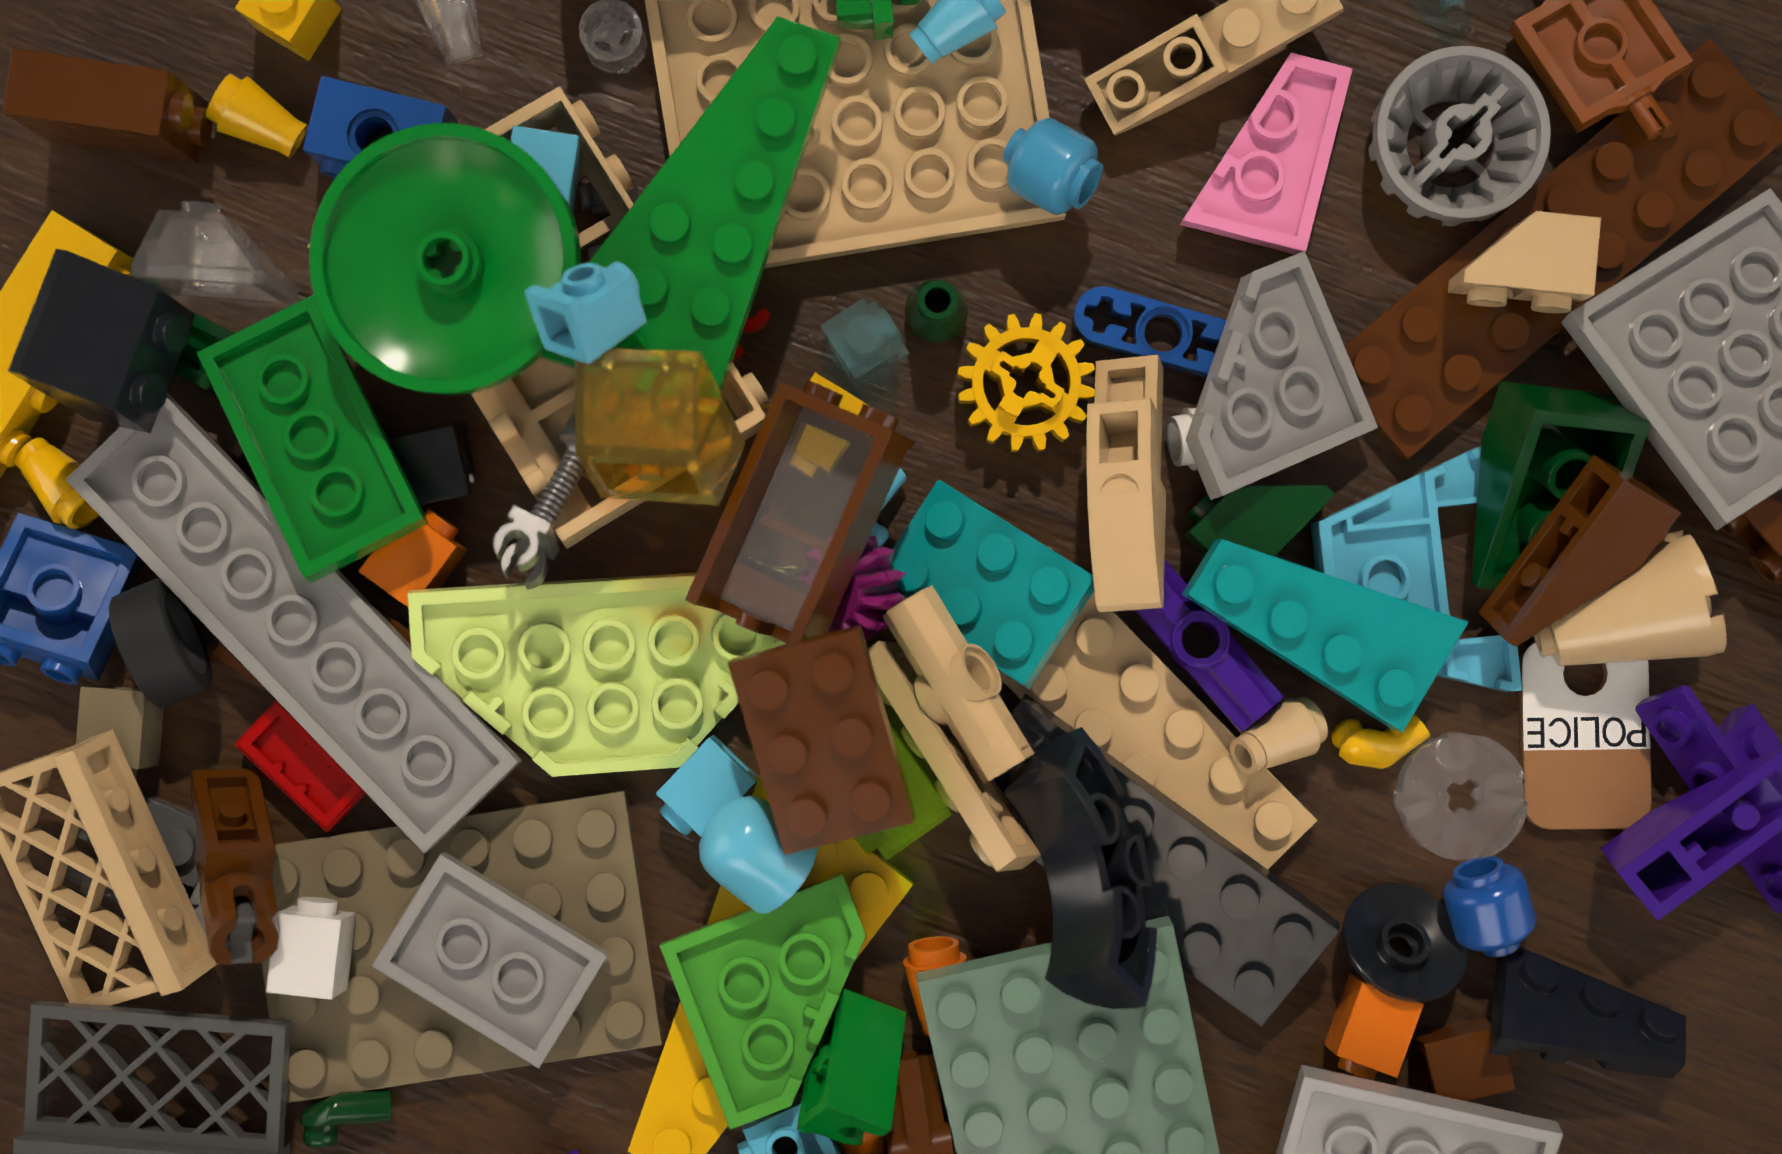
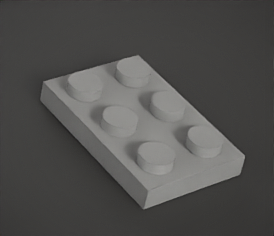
M443 852L437 858L372 967L539 1069L610 952L450 854Z

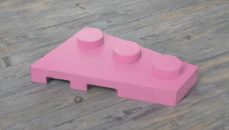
M1290 53L1180 225L1295 255L1303 251L1306 252L1353 68Z

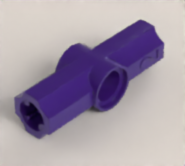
M1165 560L1163 608L1135 610V612L1166 646L1174 663L1190 674L1241 734L1275 706L1284 696L1230 635L1225 622L1181 595L1187 584ZM1199 625L1211 631L1216 643L1213 655L1201 659L1189 655L1182 646L1181 637L1185 629L1190 626Z

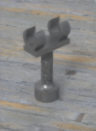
M573 412L559 436L560 440L567 447L566 453H564L563 459L560 460V465L556 467L557 470L554 471V476H551L547 487L544 488V493L540 495L541 498L538 499V504H535V510L529 513L514 505L508 515L510 523L502 526L494 538V550L499 562L501 560L502 570L506 579L510 576L513 565L519 558H521L517 564L519 572L529 570L536 564L535 569L530 572L524 582L526 590L533 589L544 581L548 571L547 557L554 560L560 550L552 526H554L555 521L559 517L558 515L562 512L561 509H564L568 498H570V492H573L574 487L577 486V481L580 480L584 473L583 470H586L587 465L591 461L605 463L618 440V436L608 426L583 413ZM516 538L517 543L510 545L506 549V546L509 543V541Z

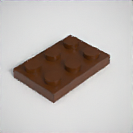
M861 625L736 657L728 663L784 855L914 823L915 811Z

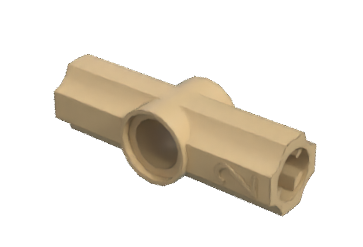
M929 586L900 602L882 616L918 675L915 679L914 689L921 708L934 722L949 726L983 784L1034 754L998 694L1001 691L1002 681L995 662L980 646L967 643L933 586Z

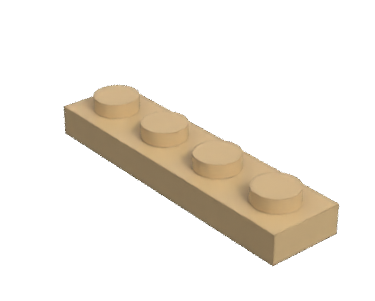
M877 641L868 649L882 700L885 704L893 707L904 724L901 728V733L907 745L916 755L926 759L938 778L935 781V787L941 799L950 809L960 813L971 830L972 834H970L969 840L973 850L985 864L994 867L997 872L1023 869L1041 855L1027 830L994 779L983 784L949 726L934 722L921 708L914 689L915 679L918 675L898 642Z

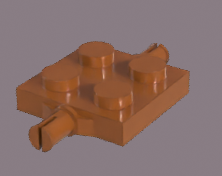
M1545 0L1541 6L1513 21L1509 32L1577 133L1609 115L1626 111L1631 112L1646 134L1648 141L1655 139L1657 135L1661 136L1673 126V123L1669 121L1652 95L1660 86L1687 72L1693 63V59L1652 0Z

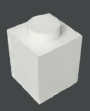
M299 897L297 906H291L277 912L278 948L270 957L266 992L330 1000L345 992L348 988L356 913L337 911V900L320 897Z

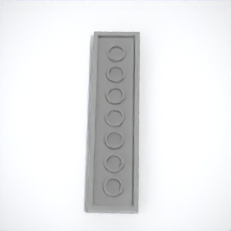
M168 392L166 401L159 410L151 433L119 427L65 479L423 853L429 852L522 762L488 724L462 701L463 699L449 688L435 673L431 675L412 659L409 642L339 570L312 583L302 577L262 490Z

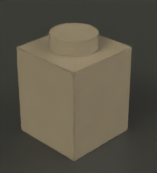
M114 686L80 687L76 744L113 729L136 779L137 769L159 766L164 707L158 708L148 701L139 688Z

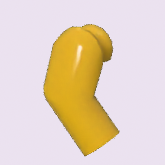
M1414 714L1403 732L1394 731L1391 728H1387L1385 731L1364 729L1357 719H1346L1333 729L1331 740L1340 749L1339 756L1349 764L1384 769L1396 763L1428 739L1430 733L1423 722Z

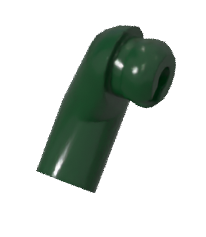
M377 1089L361 1092H340L307 1107L299 1123L301 1126H304V1144L311 1148L333 1146L338 1140L337 1125L390 1121L389 1089Z

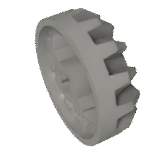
M1474 46L1447 47L1432 51L1408 65L1388 86L1371 117L1370 124L1373 125V141L1368 150L1370 161L1377 162L1383 176L1380 183L1381 187L1387 195L1395 193L1407 204L1408 209L1406 212L1416 218L1428 216L1441 220L1442 226H1456L1463 222L1476 220L1482 222L1495 216L1520 199L1539 177L1545 165L1550 147V118L1545 100L1537 85L1515 62L1485 48ZM1457 103V105H1453L1441 113L1434 121L1422 112L1424 109L1435 104ZM1471 120L1472 125L1463 134L1464 139L1461 141L1460 146L1457 149L1453 148L1443 158H1440L1439 155L1449 144L1447 140L1451 137L1455 129L1459 130ZM1413 121L1425 131L1422 135L1420 146L1423 158L1415 167H1413L1407 151V136ZM1492 140V154L1489 164L1485 169L1476 159L1487 150ZM1464 168H1467L1477 178L1475 181L1460 187H1442L1431 183L1441 173L1451 174L1462 171Z

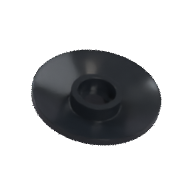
M1380 884L1368 888L1359 894L1345 913L1342 923V940L1349 961L1358 974L1381 993L1406 1002H1429L1448 994L1463 977L1468 963V948L1457 942L1446 906L1431 894L1405 884ZM1392 947L1398 948L1404 956L1399 955Z

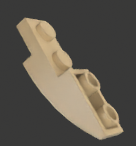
M1228 0L1201 17L1197 14L1193 15L1084 78L1109 127L1116 136L1195 99L1287 49L1286 45L1343 13V6L1339 0Z
M1158 355L1096 361L1094 403L1087 404V499L1092 573L1096 607L1099 612L1163 608L1166 490L1161 481L1164 367Z

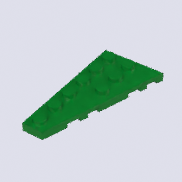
M779 16L776 17L589 262L605 268L613 262H620L632 271L639 284L638 295L647 323L590 364L548 350L540 358L714 416L841 47V38L839 36Z

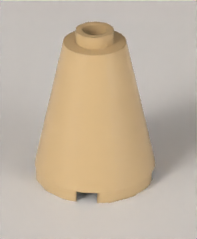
M1683 530L1668 533L1640 568L1533 635L1540 655L1543 658L1552 655L1558 666L1706 657L1724 652L1727 645L1726 625L1723 614L1710 618L1712 614L1710 596L1718 594L1713 577L1694 538L1690 534L1683 536Z

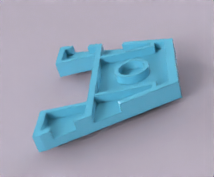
M1481 446L1466 451L1311 523L1315 570L1450 615L1438 508L1477 504ZM1501 635L1458 639L1437 674L1438 677L1494 690L1522 691L1518 647L1506 642Z

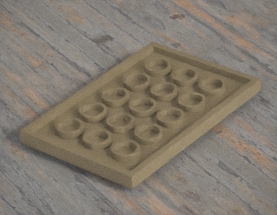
M627 790L467 814L440 842L426 853H423L397 825L274 844L275 857L272 884L277 912L291 906H297L299 897H320L337 900V911L356 913L348 988L332 1000L266 992L270 958L261 962L269 1019L292 1020L286 1103L329 1097L340 1092H361L532 1065L372 967L437 858L443 852L450 854L610 952L544 1063L660 1046L663 1044L664 1035Z

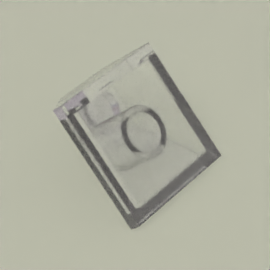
M183 201L181 202L180 211L158 209L132 262L131 276L158 287L171 296L286 304L298 302V291L246 231L224 214H220V206L211 203Z

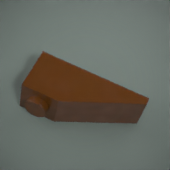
M1593 454L1485 602L1479 613L1506 642L1518 646L1640 568L1655 547L1664 540L1668 530L1681 512L1649 486Z

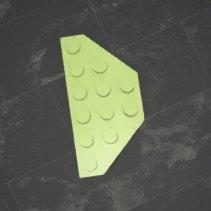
M796 566L775 568L799 580L797 577L799 569ZM697 572L542 582L539 586L526 590L524 583L408 590L407 593L412 659L431 675L435 673L463 699L464 703L502 735L505 734L532 757V760L552 777L681 767L698 749V744L722 718L725 719L739 703L728 663L733 658L782 646L786 643L772 636L748 630L736 624V619L722 612L697 606L686 601L685 598Z

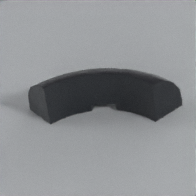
M1081 727L1050 740L1031 755L1014 774L1004 792V795L1019 812L1033 836L1041 854L1049 883L1053 911V939L1045 979L1064 994L1090 1005L1109 1009L1145 1007L1152 986L1157 943V928L1146 927L1143 888L1153 886L1149 860L1142 834L1130 835L1123 812L1116 799L1125 794L1122 785L1098 746Z

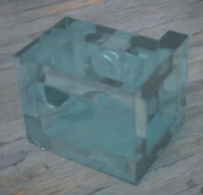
M862 298L820 325L824 340L856 389L909 355L901 341L902 336L883 306L879 307L876 301L868 305L866 300Z

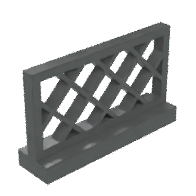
M38 1000L31 1004L24 1127L23 1133L13 1139V1154H290L291 1142H284L292 1020ZM50 1019L70 1020L87 1040L67 1060L62 1057L49 1041ZM92 1022L108 1024L99 1031ZM120 1024L133 1025L151 1045L149 1049L130 1065L124 1061L105 1038ZM155 1027L171 1029L162 1036ZM183 1029L197 1030L215 1051L193 1071L168 1043ZM218 1032L234 1033V1035L225 1041ZM246 1034L272 1036L270 1065L257 1076L252 1073L231 1048ZM92 1048L96 1050L117 1075L96 1095L72 1068ZM156 1052L181 1080L160 1100L155 1097L135 1073ZM219 1058L224 1061L244 1085L223 1106L198 1078L201 1073ZM49 1064V1066L54 1071L47 1076V1067ZM268 1075H270L269 1091L261 1083ZM59 1077L83 1104L70 1118L45 1116L46 1089ZM122 1082L147 1110L133 1123L118 1122L101 1102ZM185 1087L188 1088L211 1115L197 1128L181 1127L164 1107ZM249 1092L267 1111L266 1134L244 1132L227 1112ZM90 1112L96 1120L81 1118ZM153 1117L159 1125L144 1123ZM214 1122H217L223 1130H212L208 1128Z

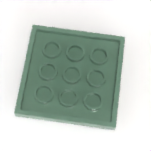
M1169 916L1146 921V927L1157 928V943L1152 986L1145 1007L1109 1009L1090 1005L1064 994L1045 979L1050 961L1052 942L916 973L956 1154H1220L1174 926Z

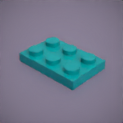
M939 479L893 547L895 551L891 567L893 570L896 569L906 573L897 582V590L908 599L919 591L933 586L967 643L980 646L990 655L999 671L1029 690L1094 592L1092 574Z

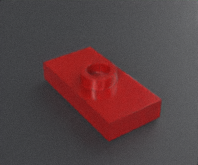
M277 700L234 744L326 833L332 831L367 794Z

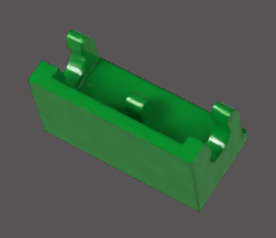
M847 989L841 991L824 1033L805 1072L797 1124L798 1131L807 1134L813 1132L845 1144L862 1145L864 1132L884 1136L892 1130L906 1018L905 1011Z

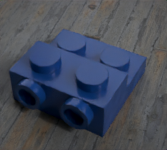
M18 513L0 549V664L14 667L19 658L22 657L41 663L40 671L44 675L64 684L77 685L81 676L99 681L116 644L110 625L108 609L110 600L113 596L132 588L144 561L127 545Z

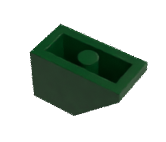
M1326 485L1244 486L1210 500L1208 493H1206L1185 515L1193 524L1182 536L1203 557L1216 539H1223L1275 557L1335 493Z

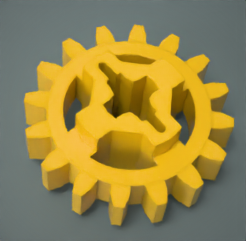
M1037 313L1031 319L1029 327L1022 328L1015 314L1008 315L1006 319V332L1001 334L992 325H986L983 328V334L987 345L982 347L979 344L969 342L965 350L968 356L976 362L975 366L959 367L957 373L958 378L971 382V388L958 394V402L960 404L974 403L977 408L968 419L970 427L980 425L985 421L991 426L986 442L993 444L1001 434L1010 437V452L1014 453L1018 452L1023 439H1031L1032 445L1037 452L1044 451L1046 447V434L1050 432L1061 442L1068 439L1069 433L1064 421L1068 419L1082 424L1087 415L1076 405L1077 401L1092 400L1095 396V389L1081 384V378H1085L1095 370L1094 364L1087 362L1078 363L1075 358L1085 345L1084 342L1080 339L1066 345L1061 340L1066 325L1059 322L1053 327L1051 332L1042 330V316ZM1029 342L1036 344L1031 353L1014 357L1004 351H999L1014 343ZM1056 356L1066 371L1068 380L1067 393L1064 392L1065 389L1055 384L1051 364ZM1027 369H1030L1038 375L1035 386L1042 393L1039 395L1036 392L1029 391L1024 398H1021L1013 392L1016 387V381L1009 374L1014 373L1022 376L1026 373ZM984 373L989 375L988 378L998 384L1001 402L995 411L988 403L984 393ZM1039 409L1047 415H1053L1050 419L1034 425L1015 424L1020 413Z

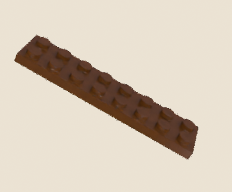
M1710 38L1689 54L1693 59V63L1687 72L1660 86L1652 95L1666 117L1673 123V126L1668 131L1648 141L1646 134L1630 111L1618 114L1529 189L1520 199L1510 205L1345 345L1347 354L1378 428L1376 430L1402 461L1414 455L1563 329L1564 326L1561 322L1570 313L1536 312L1531 310L1532 301L1507 299V305L1502 307L1470 305L1467 303L1466 294L1448 293L1449 279L1535 211L1601 217L1594 296L1576 305H1572V312L1615 285L1782 143V121Z

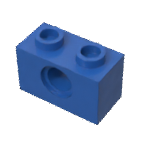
M321 76L303 151L318 164H321L320 173L336 178L341 170L357 154L367 148V141L370 135L378 129L389 128L394 133L417 125L432 123L457 124L458 120L445 105Z

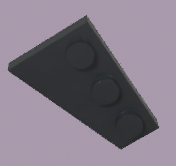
M1519 947L1511 954L1497 957L1489 1053L1511 1056L1516 1049L1540 1052L1542 1061L1562 1064L1571 1056L1595 1060L1605 1070L1673 1079L1686 1065V1016Z

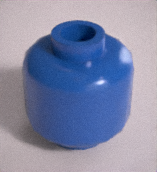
M1476 857L1459 864L1454 869L1453 876L1447 881L1442 891L1457 942L1470 950L1482 951L1486 956L1500 957L1513 953L1520 947L1521 941L1532 933L1536 925L1537 917L1522 871L1508 863H1503L1502 859L1498 857Z

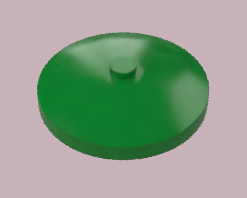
M432 123L402 129L379 139L357 154L341 170L324 195L315 217L309 246V269L315 301L324 322L339 345L357 363L379 378L397 386L436 395H460L490 389L514 378L533 365L547 350L544 349L524 291L533 285L549 289L561 281L562 275L567 270L581 265L580 241L575 219L566 198L550 174L534 158L504 137L488 130L456 123Z

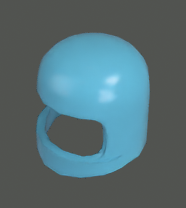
M756 796L735 798L718 809L705 826L699 843L700 862L704 869L720 885L757 913H769L783 905L795 894L812 869L818 847L784 855L770 804L763 798Z

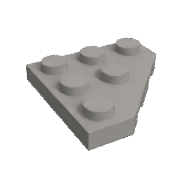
M1305 251L1255 270L1240 279L1185 439L1210 500L1228 494L1378 428Z

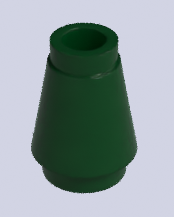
M928 280L919 284L911 291L905 303V318L909 328L916 336L925 341L943 342L953 338L961 331L967 319L968 308L965 297L956 286L944 280ZM942 295L948 299V308L941 313H934L925 305V300L928 296L937 299Z

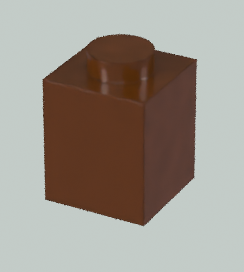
M1484 1016L1415 1032L1411 1039L1424 1092L1463 1101H1471L1516 1090L1511 1070L1519 1067L1517 1051L1515 1050L1511 1056L1489 1053L1492 1021Z

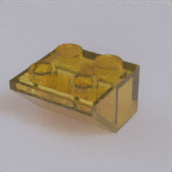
M616 348L609 349L590 364L575 360L576 456L600 497L719 505L745 446V441L701 352Z

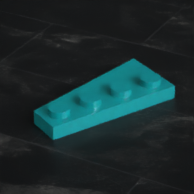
M1223 539L1214 540L1181 594L1387 727L1399 732L1405 730L1469 623L1462 619Z

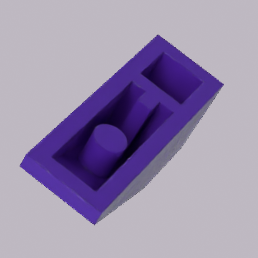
M1776 748L1651 810L1600 848L1618 874L1657 921L1782 831V753Z

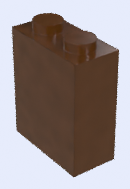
M12 48L2 113L49 142L198 164L201 146L205 147L208 145L212 133V121L206 118L208 102L170 71Z

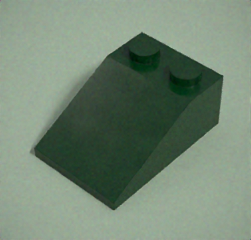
M1500 381L1481 440L1472 583L1477 588L1496 589L1593 454L1632 477L1651 423L1624 408L1613 394Z

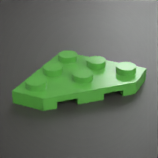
M843 872L798 889L783 905L769 913H757L752 908L662 942L660 945L730 1130L792 1105L811 1058L838 1001L844 983L864 942L866 931Z

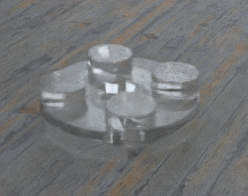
M1455 732L1441 734L1439 737L1429 739L1418 746L1404 762L1398 775L1397 787L1393 793L1395 809L1398 811L1402 825L1410 837L1425 850L1440 857L1454 860H1470L1477 857L1485 858L1503 850L1520 832L1526 819L1528 802H1524L1525 788L1522 781H1525L1522 767L1516 758L1504 746L1488 737ZM1467 780H1470L1475 786L1470 793V796L1476 802L1474 808L1469 811L1459 807L1452 812L1447 805L1451 798L1447 793L1448 787L1452 783L1462 785Z

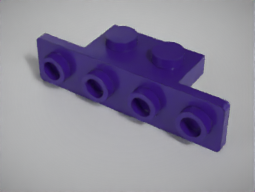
M1686 685L1645 698L1635 707V711L1690 791L1776 748L1782 753V745L1777 734L1768 726L1753 703L1732 710L1718 727L1691 688ZM1780 831L1739 861L1771 909L1776 913H1782V831Z

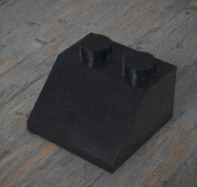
M56 248L8 372L87 420L151 433L159 410L166 401L167 389L181 352L188 342L195 314L158 287L70 251Z

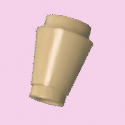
M1285 697L1239 737L1232 740L1230 752L1235 764L1241 771L1246 774H1253L1259 770L1316 754L1320 744L1327 738V723L1319 707L1306 697H1297L1296 699Z

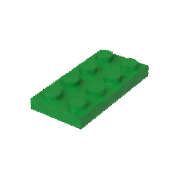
M314 294L197 352L305 580L312 583L429 524L344 349L336 341L324 322Z

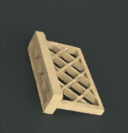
M113 729L92 736L79 744L0 771V787L6 786L27 798L22 817L19 818L7 811L0 796V854L69 1003L111 1006L155 992H160L161 996L183 990L217 965L209 954L205 932ZM57 767L71 797V802L47 789L53 768ZM33 776L32 781L28 777ZM41 807L65 819L60 839L36 827ZM79 828L87 832L98 856V861L74 848ZM30 845L54 857L49 876L33 868L28 857ZM68 865L92 878L87 898L63 885ZM106 887L114 891L125 919L100 906ZM57 903L81 916L76 934L60 926L54 913ZM94 924L119 937L113 956L89 943ZM132 945L140 949L152 976H148L127 964ZM83 960L107 973L102 991L91 993L81 972Z

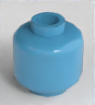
M1052 118L1039 120L1028 130L1018 129L1008 141L1003 154V162L1009 165L1007 172L1009 189L1016 195L1054 215L1063 214L1072 207L1078 210L1083 208L1093 196L1103 173V164L1098 161L1096 143L1087 136Z

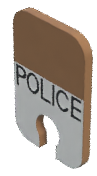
M1535 641L1524 648L1519 659L1522 691H1519L1521 805L1523 813L1529 822L1537 827L1550 830L1627 829L1650 812L1652 803L1650 731L1635 711V707L1643 699L1649 697L1648 660L1601 663L1604 675L1599 688L1591 694L1578 695L1566 685L1563 676L1564 666H1558L1552 655L1543 658L1538 651Z

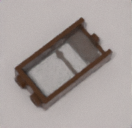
M807 380L803 391L780 382L685 600L697 606L722 612L736 619V624L753 632L772 636L786 644L827 634L907 450H912L915 441L895 432L899 419L866 404L862 405L858 415L842 409L839 405L843 395L810 380Z

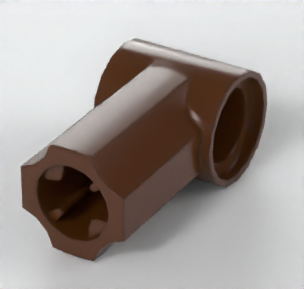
M915 1049L901 1051L892 1130L886 1134L888 1154H954L949 1119L943 1116L940 1095L942 1094L933 1050Z

